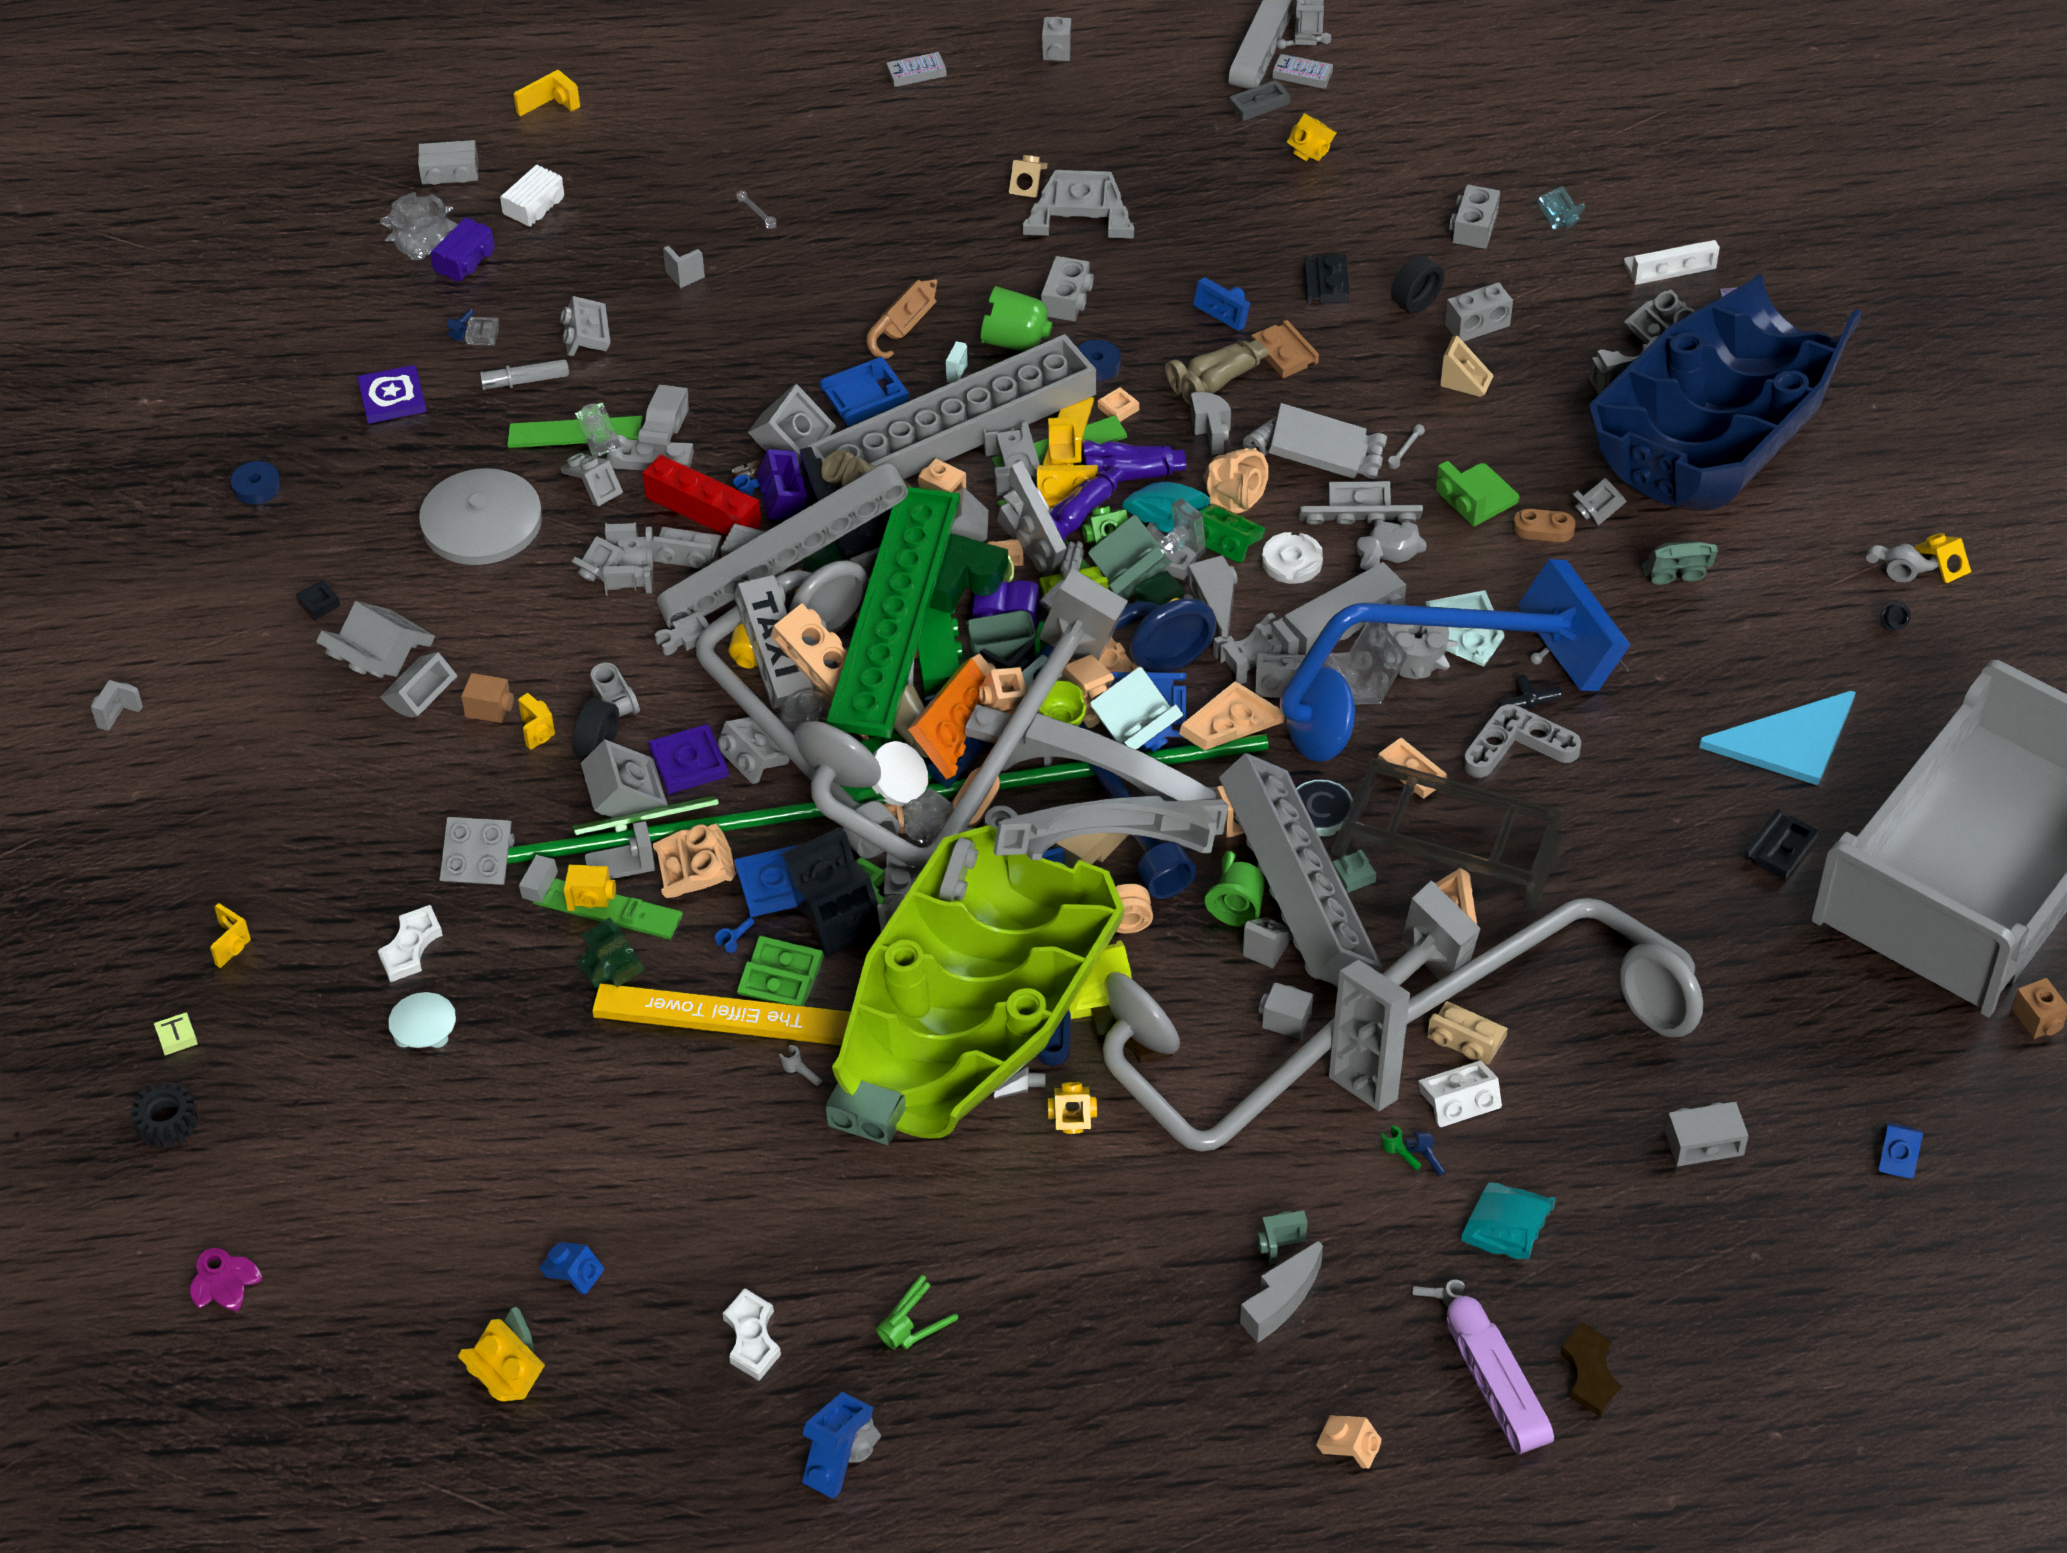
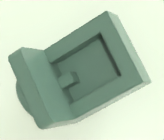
M1284 1211L1274 1216L1263 1217L1262 1232L1257 1233V1243L1260 1253H1266L1269 1265L1277 1264L1278 1246L1306 1241L1307 1219L1305 1211Z

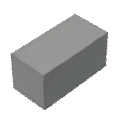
M539 855L535 856L519 884L523 899L542 902L558 873L555 859Z

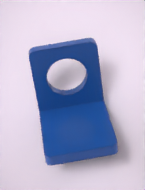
M1886 1122L1885 1128L1887 1131L1879 1171L1911 1179L1915 1174L1923 1132L1920 1129Z

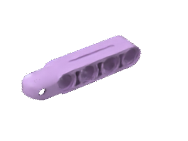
M1469 1296L1457 1297L1448 1306L1446 1318L1448 1329L1511 1447L1520 1455L1552 1443L1554 1441V1434L1549 1419L1499 1329L1494 1323L1490 1322L1481 1304L1476 1299Z

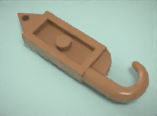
M918 279L912 282L880 316L881 318L869 330L866 340L868 349L875 357L889 359L894 354L891 350L882 352L878 348L876 341L883 332L892 339H899L905 336L937 302L934 298L937 280L921 282Z

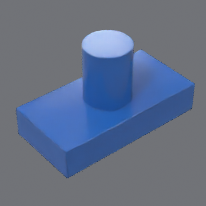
M1204 277L1198 281L1193 306L1239 331L1245 328L1250 302L1245 300V294L1241 288L1234 287L1227 290Z

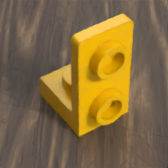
M556 70L514 93L516 113L522 116L554 98L559 104H563L570 111H573L580 107L578 87L561 71Z

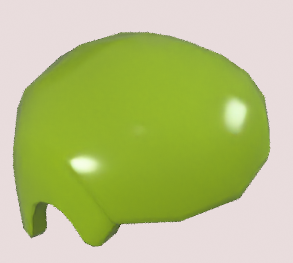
M1056 681L1038 710V714L1079 727L1086 712L1083 691L1080 687L1069 681Z

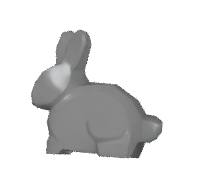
M1381 519L1376 520L1370 536L1360 537L1356 543L1357 552L1362 559L1360 567L1366 571L1380 564V559L1395 563L1409 561L1417 553L1426 551L1427 547L1425 540L1419 536L1416 524L1403 523L1398 525L1383 522Z

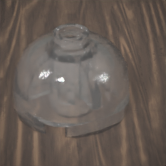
M806 687L798 689L789 694L780 705L778 719L794 735L796 728L801 723L808 721L826 723L833 700L828 693L818 688Z

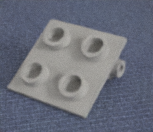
M447 817L440 881L504 885L508 849L514 845V834H510L512 821Z

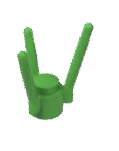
M921 1275L889 1316L876 1327V1332L881 1340L891 1349L895 1350L901 1344L907 1350L916 1341L958 1320V1315L953 1314L911 1335L914 1325L906 1314L930 1288V1283L925 1282L926 1277L924 1275Z

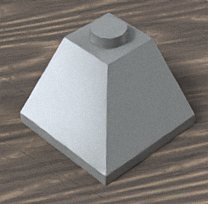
M795 384L760 415L748 433L765 451L767 449L796 451L798 463L801 465L800 449L807 448V445L830 436L836 425Z

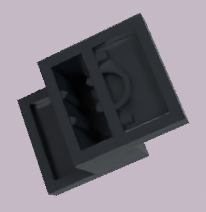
M841 827L781 854L797 906L814 925L821 951H823L826 957L881 932L877 907L878 901L871 878L854 860L847 834Z

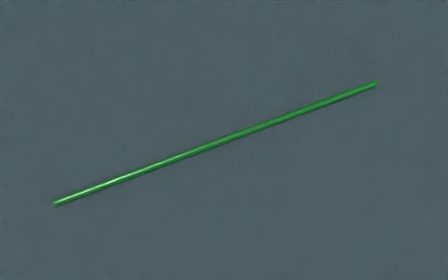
M1262 734L1238 738L1207 750H1203L1197 745H1188L1142 753L1165 765L1268 750L1269 745L1267 735ZM1084 761L1008 772L998 775L1000 781L999 790L1095 776L1088 763ZM967 779L956 780L948 789L940 783L928 784L925 793L913 803L956 797ZM879 795L859 801L858 803L864 804L877 801L885 804L887 802L884 801L886 798ZM814 802L648 826L647 829L650 842H657L681 830H691L697 825L708 827L716 823L724 832L824 817L825 815L817 809ZM634 829L509 847L507 864L531 861L536 855L551 858L630 845L629 838L635 837Z

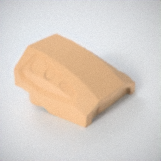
M716 823L708 827L697 825L691 830H681L653 843V848L658 854L664 888L661 890L666 898L678 897L684 893L701 890L725 880L731 881L736 875L731 848L722 829Z

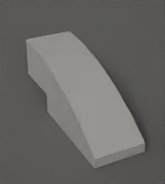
M1319 1241L1261 1276L1260 1293L1241 1304L1240 1324L1257 1343L1278 1329L1305 1299L1321 1267L1323 1245Z

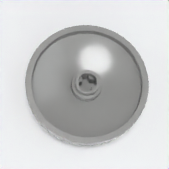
M485 468L464 471L450 476L437 484L424 499L419 519L425 542L439 556L456 563L483 565L505 560L525 549L538 534L542 523V509L536 490L525 479L508 471Z

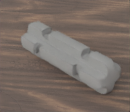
M1070 541L1066 547L1067 549L1060 568L1063 579H1066L1072 568L1076 571L1080 568L1084 554L1082 550L1083 544L1080 541L1077 543Z

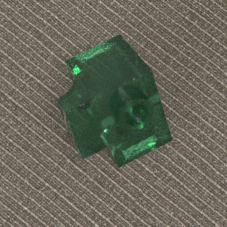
M610 917L581 935L586 944V950L583 957L576 963L595 988L609 979L616 987H619L645 970L624 933Z

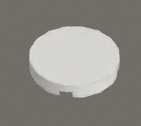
M893 741L880 746L874 751L873 755L881 767V779L872 788L877 795L880 793L886 798L884 801L891 805L904 806L917 801L925 793L928 785V771L923 758L914 748L906 743Z

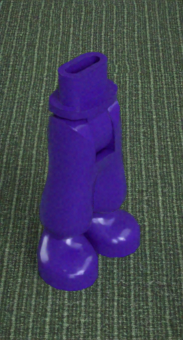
M1081 440L1080 465H1098V472H1107L1112 467H1119L1125 476L1118 482L1163 477L1167 474L1172 475L1173 471L1186 470L1184 450H1171V447L1166 445L1163 448L1156 445L1136 446L1113 441L1098 444L1091 440Z
M1112 467L1107 472H1098L1096 478L1086 480L1050 510L1049 514L1063 542L1071 532L1076 531L1090 511L1102 504L1114 493L1118 486L1117 482L1125 476L1119 467Z

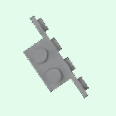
M1390 481L1329 482V506H1301L1299 520L1306 521L1307 524L1311 525L1322 524L1324 520H1337L1338 524H1352L1355 520H1367V523L1375 524L1378 519L1383 520V522L1385 520H1398V523L1401 524L1414 523L1416 520L1421 519L1423 506L1391 505Z

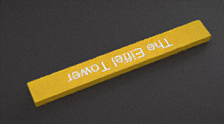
M609 984L599 985L592 1010L593 1017L841 1046L851 1013L848 1011Z

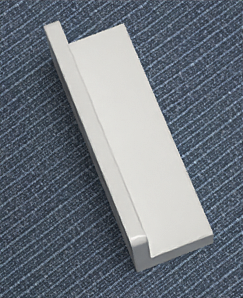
M1716 240L1626 257L1624 258V265L1634 284L1637 285L1716 269L1720 247Z

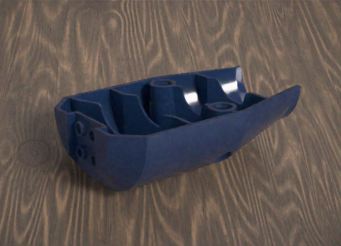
M1757 274L1746 284L1669 326L1589 404L1592 424L1605 459L1613 471L1625 483L1656 501L1691 511H1708L1726 505L1816 414L1848 339L1860 322L1861 310L1855 309L1851 313L1841 335L1831 337L1823 332H1803L1786 321L1775 309L1767 295L1763 275Z

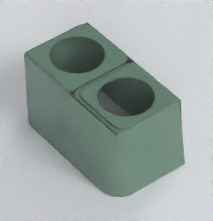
M1026 611L970 619L969 627L967 623L973 657L980 654V651L985 648L1009 662L1030 640L1035 641L1033 621L1031 615Z
M861 1081L854 1095H850L837 1083L826 1103L828 1126L889 1145L897 1131L896 1125L906 1111L905 1096L903 1095L895 1108L902 1093Z

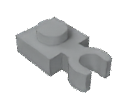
M698 611L672 622L673 630L663 629L656 632V644L659 645L667 642L662 644L664 655L673 654L681 645L688 651L696 647L700 634L709 626V623L702 613Z

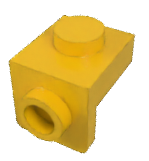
M526 693L518 699L521 719L526 723L523 727L525 743L532 750L548 741L555 734L552 713L547 705Z

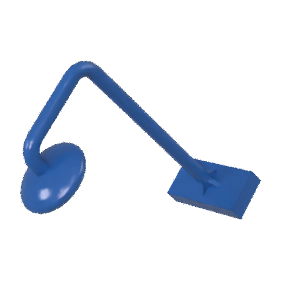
M1548 559L1517 605L1522 612L1365 602L1343 608L1333 615L1324 626L1285 687L1280 698V709L1286 717L1290 739L1302 756L1312 761L1323 762L1331 760L1344 749L1354 727L1355 702L1346 679L1337 670L1329 666H1323L1344 632L1351 626L1362 622L1537 632L1580 691H1599L1631 644L1568 561Z

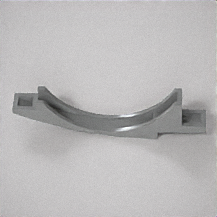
M977 704L965 726V736L995 744L1013 714ZM1036 713L1002 771H1006L1011 766L1031 758L1063 757L1084 761L1109 770L1135 785L1147 796H1160L1164 801L1215 800L1217 794L1198 781L1142 752L1090 730Z
M1160 796L1115 798L1062 805L999 821L993 853L995 855L1027 854L1031 860H1041L1043 853L1053 844L1066 838L1095 833H1121L1152 837L1179 843L1201 853H1211L1214 836L1223 834L1229 805L1223 799L1164 801Z

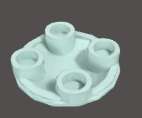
M429 992L412 994L402 999L392 1009L388 1019L389 1030L394 1037L395 1043L400 1047L422 1048L432 1046L439 1048L448 1042V1035L453 1030L456 1022L455 1009L448 999L439 994Z

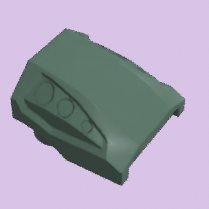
M1696 540L1664 543L1653 550L1648 559L1642 564L1644 577L1651 575L1652 582L1658 585L1674 581L1677 572L1681 573L1684 581L1700 580L1707 574L1706 567L1713 566L1718 553L1717 545Z

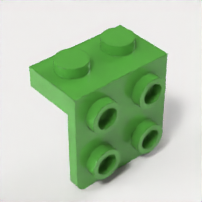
M1449 461L1438 466L1436 492L1473 527L1519 502V494L1487 464H1478L1463 473L1458 471Z

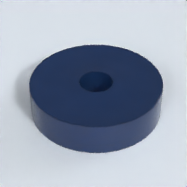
M1090 340L1077 347L1095 367L1096 381L1110 379L1118 373L1121 365V355L1119 349L1114 344L1104 340Z
M263 461L243 464L231 476V486L235 497L241 502L248 504H260L269 501L277 495L281 488L278 470L272 464Z

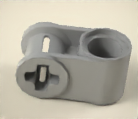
M600 663L594 666L591 670L594 698L615 704L619 708V717L631 712L633 714L639 713L640 709L636 696L626 684L618 668L611 663Z

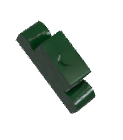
M951 533L929 608L946 613L953 612L966 587H970L973 593L980 596L994 594L1009 571L1008 549Z

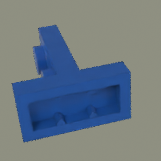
M841 1392L805 1423L803 1436L813 1441L802 1480L803 1484L832 1499L841 1492L856 1432L870 1421L874 1407Z

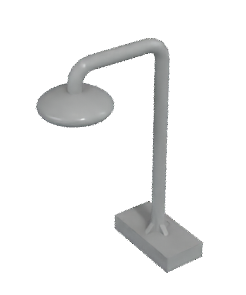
M1073 568L1071 569L1057 593L1039 636V639L1054 647L1053 651L931 846L926 848L914 846L833 797L830 790L832 782L851 788H869L875 786L880 781L881 767L875 756L849 734L826 723L808 721L798 725L794 732V738L800 754L815 770L811 782V795L817 809L829 819L902 862L915 867H925L944 837L965 831L1070 658L1079 660L1092 654L1098 661L1100 660L1128 601Z
M1431 880L1411 900L1401 943L1408 951L1382 975L1400 986L1417 969L1424 965L1435 977L1441 980L1471 961L1481 928ZM1120 972L1109 973L1104 982L1107 1003L1115 1019L1118 1021L1105 1036L1102 1048L1105 1064L1112 1075L1173 1138L1188 1149L1203 1152L1215 1150L1227 1143L1332 1048L1335 1017L1213 1128L1205 1131L1196 1130L1126 1060L1123 1053L1124 1044L1130 1037L1144 1047L1158 1053L1174 1054L1180 1047V1038L1171 1020L1158 1003L1140 985Z
M1591 898L1575 899L1563 904L1411 998L1410 992L1358 959L1339 971L1329 1078L1377 1111H1381L1397 1101L1406 1025L1580 918H1592L1601 921L1638 944L1631 948L1622 959L1620 966L1621 990L1630 1010L1660 1035L1671 1038L1683 1037L1691 1033L1700 1023L1703 1014V997L1697 978L1694 975L1695 964L1690 954L1677 944L1613 905Z

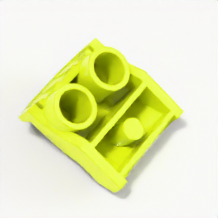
M1121 940L1117 941L1116 944L1107 945L1069 1008L1071 1019L1091 1016V1008L1108 1005L1104 982L1109 973L1120 972L1132 979L1125 946Z

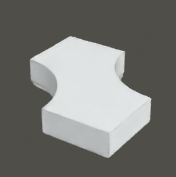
M431 905L400 915V929L397 936L390 944L379 949V958L390 982L422 971L420 959L424 949L434 939L443 936Z
M744 1288L723 1312V1320L733 1328L737 1336L736 1344L730 1354V1363L760 1381L781 1355L779 1346L770 1339L767 1333V1324L774 1310L772 1304Z

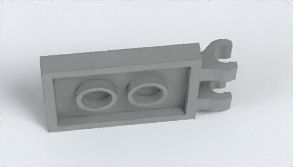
M1281 403L1268 453L1355 479L1357 473L1363 474L1370 479H1376L1378 469L1382 465L1383 458L1381 454L1383 447L1385 448L1387 436L1381 433L1366 435V428Z

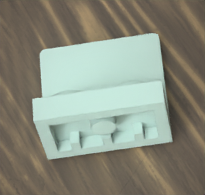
M1142 667L1135 669L1090 702L1091 708L1115 741L1135 750L1183 716L1177 705L1169 706Z

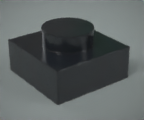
M323 580L296 594L298 604L314 621L341 606L339 597Z

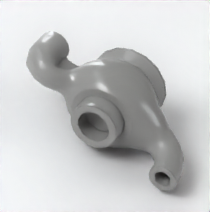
M1901 544L1891 549L1880 545L1871 546L1866 556V560L1870 563H1876L1879 559L1885 560L1888 576L1894 581L1903 583L1912 581L1918 573L1932 571L1939 566L1936 555L1933 554L1931 559L1927 560L1909 544Z

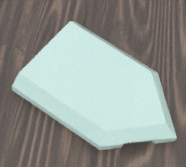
M1485 590L1426 601L1425 604L1429 607L1493 610ZM1448 627L1449 640L1458 642V646L1448 648L1446 651L1484 667L1504 639V633L1502 630Z

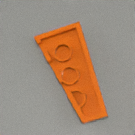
M972 658L961 664L908 728L916 742L919 743L946 780L955 776L958 769L956 765L957 760L964 754L966 748L964 742L967 737L965 736V726L976 705L982 706L979 699V687L984 682L986 676Z

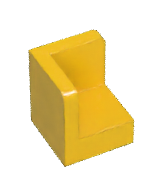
M1078 417L1048 418V446L1052 464L1081 463V432Z

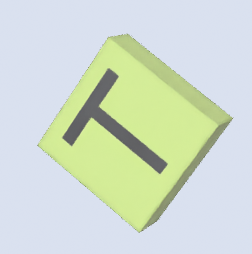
M187 1012L154 1023L165 1055L198 1044Z

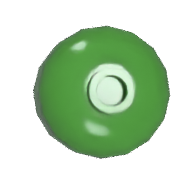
M994 287L989 302L993 303L991 316H984L980 336L981 342L1024 352L1040 345L1043 338L1049 339L1053 322L1048 321V309L1042 301L1008 289Z

